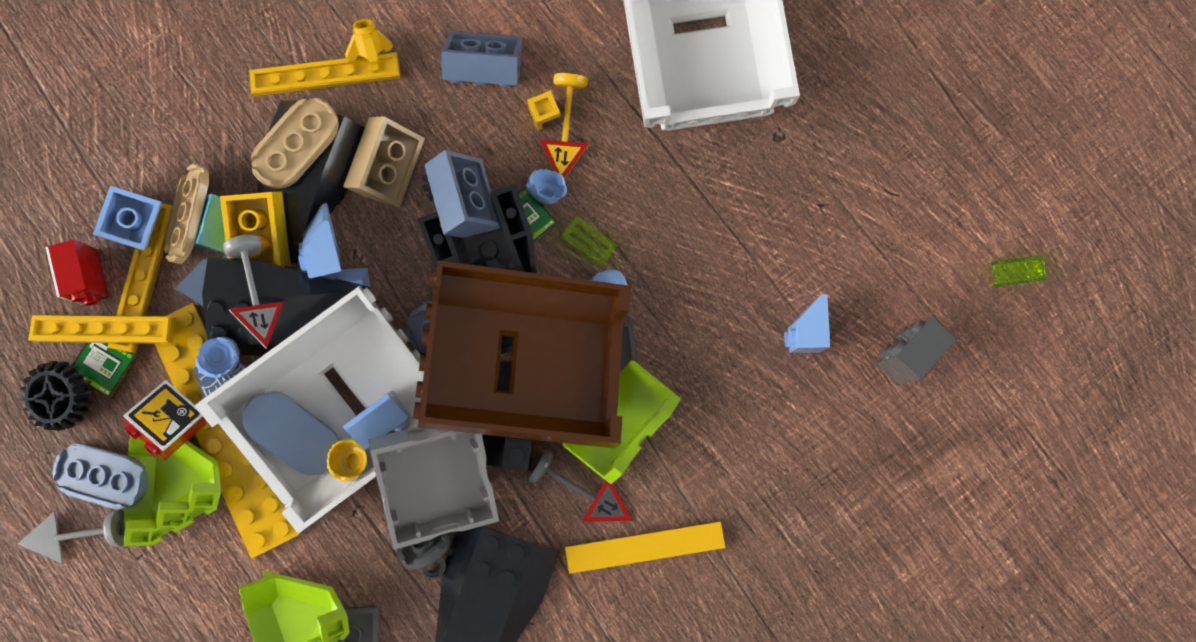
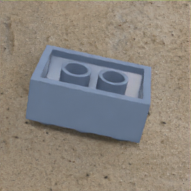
M450 31L441 51L442 80H449L452 83L474 82L477 85L491 83L499 84L502 87L517 85L521 70L523 37Z
M444 150L425 164L444 235L463 238L498 230L502 227L490 194L491 189L482 159Z

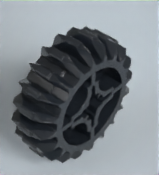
M49 361V363H42L37 366V369L29 371L30 377L23 379L27 386L19 389L25 393V397H22L20 401L26 404L22 410L30 412L28 419L36 420L35 426H44V430L62 431L65 428H73L76 426V423H81L85 420L83 415L90 413L87 406L94 403L89 399V395L94 391L88 390L87 387L92 381H84L85 372H78V366L70 365L66 361ZM52 395H62V397H52Z

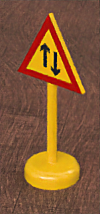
M556 73L553 78L554 84L567 89L562 141L540 139V142L553 170L560 173L565 179L589 145L587 143L568 142L573 89L586 88L588 78L578 74Z

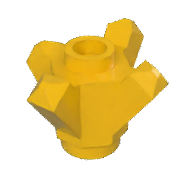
M361 19L353 24V35L345 55L350 62L356 61L357 56H363L365 59H368L370 64L376 65L378 53L382 50L386 52L391 51L393 44L376 29L372 20Z

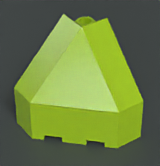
M130 436L128 456L138 459L144 465L148 476V486L145 495L138 504L124 509V546H153L162 541V536L168 532L174 531L176 533L194 523V518L205 512L208 515L217 510L221 494L218 461L189 441L183 444L167 460H164L159 455L157 457L152 456L144 447L145 443L140 438L135 440Z
M262 570L263 578L239 587L240 602L254 642H338V640L343 641L350 633L347 613L332 586Z

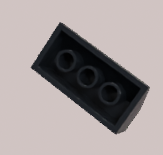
M500 362L497 390L509 391L512 362ZM482 434L487 458L486 465L530 471L534 440Z

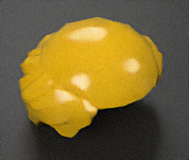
M353 438L342 439L332 445L328 453L327 469L334 478L342 482H350L365 471L368 465V456L365 449Z

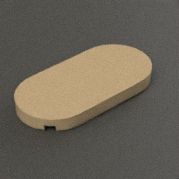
M305 98L293 104L254 148L251 160L252 171L255 177L264 185L276 189L286 188L294 184L337 135L339 121L334 109L320 98Z
M196 163L187 167V170L190 171L187 176L183 175L180 178L164 241V249L168 253L166 256L167 261L176 264L186 261L192 252L209 186L208 169Z

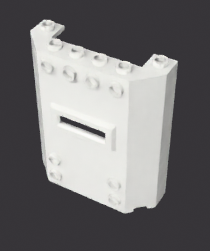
M623 0L644 127L652 128L655 127V124L661 125V130L666 131L767 116L775 113L774 107L780 105L789 107L796 104L800 93L782 0ZM724 16L727 25L676 34L673 24Z
M361 286L355 288L194 405L211 427L217 423L221 426L285 505L282 514L298 534L376 477L370 448L365 450L368 456V465L365 471L353 481L342 482L334 478L329 470L319 475L302 474L254 441L246 433L242 418L244 408L253 396L262 392H282L336 432L339 441L342 439H352L342 426L356 417V414L324 375L328 370L334 368L365 409L387 393L393 391L411 415L406 420L409 424L402 430L418 427V419H413L415 402H420L421 399L415 397L417 381L423 382L424 371H419L421 353L417 349L411 350L407 344L410 341L408 336L401 328L395 329L391 323L394 318L385 307L379 308L375 303L376 298L367 287L365 289Z

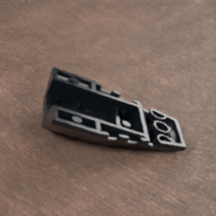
M298 100L280 101L269 131ZM337 114L339 121L337 135L294 184L286 188L276 189L268 187L258 180L256 193L282 192L290 262L296 264L299 263L298 256L300 255L298 249H300L299 243L303 240V233L320 206L327 203L329 213L331 214L337 204L341 203L345 197L344 194L348 190L343 186L365 127Z
M515 184L490 192L502 226L498 230L461 238L443 234L437 212L417 219L436 270L438 261L537 273L533 233ZM502 336L501 354L513 351L514 337Z
M208 258L202 292L207 339L222 336L228 337L236 342L240 355L263 356L358 286H361L363 289L367 287L370 291L371 287L337 278L332 280L322 276L309 279L308 273L297 271L294 267L273 265L271 261L263 259H249L259 304L284 301L266 349L229 311V309L253 306L242 259Z
M486 525L465 531H456L445 560L446 569L442 574L435 642H517L543 601L560 551L536 542L531 543L486 527Z

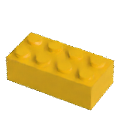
M282 192L220 196L225 241L240 235H256L261 239L262 248L257 254L250 256L249 259H263L281 267L285 265L291 266Z

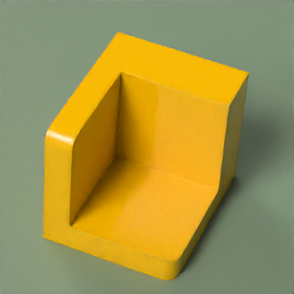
M551 90L527 100L529 111L538 131L543 130V123L561 116Z

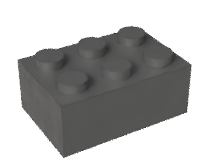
M933 317L924 321L920 319L908 327L905 326L895 336L898 340L892 345L888 344L879 353L878 356L881 359L876 365L898 385L920 380L957 339Z

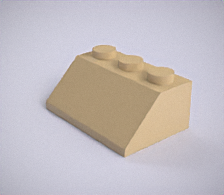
M369 117L343 187L363 197L400 208L425 138L387 117Z

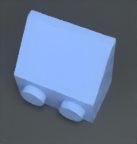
M110 186L93 235L146 251L163 202Z
M822 294L815 299L788 327V332L784 333L785 347H789V353H820L830 348L827 294Z
M391 391L342 427L366 450L369 448L368 439L386 435L392 430L395 432L401 431L409 424L406 420L411 415L395 393Z

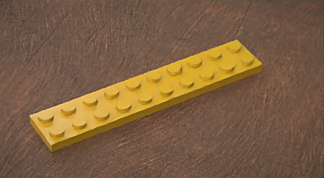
M191 303L166 315L176 318L173 344H155L173 386L196 405L204 399L194 368L196 367V357L198 356L199 348L208 339L206 324L197 304ZM206 420V425L195 435L202 451L218 461L221 493L251 559L301 535L302 533L298 534L282 514L285 505L218 423L211 427Z

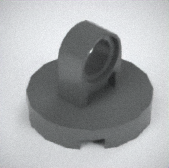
M445 533L432 540L398 548L397 557L405 568H421L423 574L428 578L440 577L446 569V563L442 556L448 550L450 538ZM437 560L440 561L435 569H426V566Z

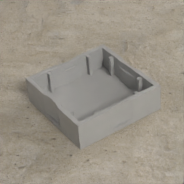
M415 427L368 439L393 550L432 540L445 533L465 531L499 522L493 488L487 476V458L482 434Z

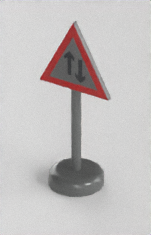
M545 448L539 455L527 477V481L535 484L540 481L544 474H547L593 501L581 522L633 521L613 484L605 480L597 495H594L548 468L553 458L551 451Z

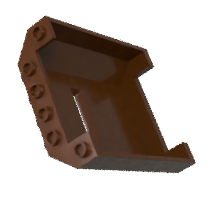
M438 261L437 270L431 269L429 285L434 286L432 304L427 303L425 319H430L429 329L423 330L422 345H427L426 355H420L419 371H424L423 382L417 381L415 397L421 398L420 402H415L413 419H418L417 428L616 448L621 444L623 416H617L623 319L629 312L631 286ZM502 336L514 337L509 391L497 390Z

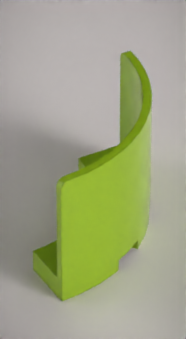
M631 360L620 371L617 416H623L621 444L616 448L563 443V446L608 483L612 484L623 475L633 458L640 451L641 447L639 445L648 435L651 437L672 415L681 398L638 363Z

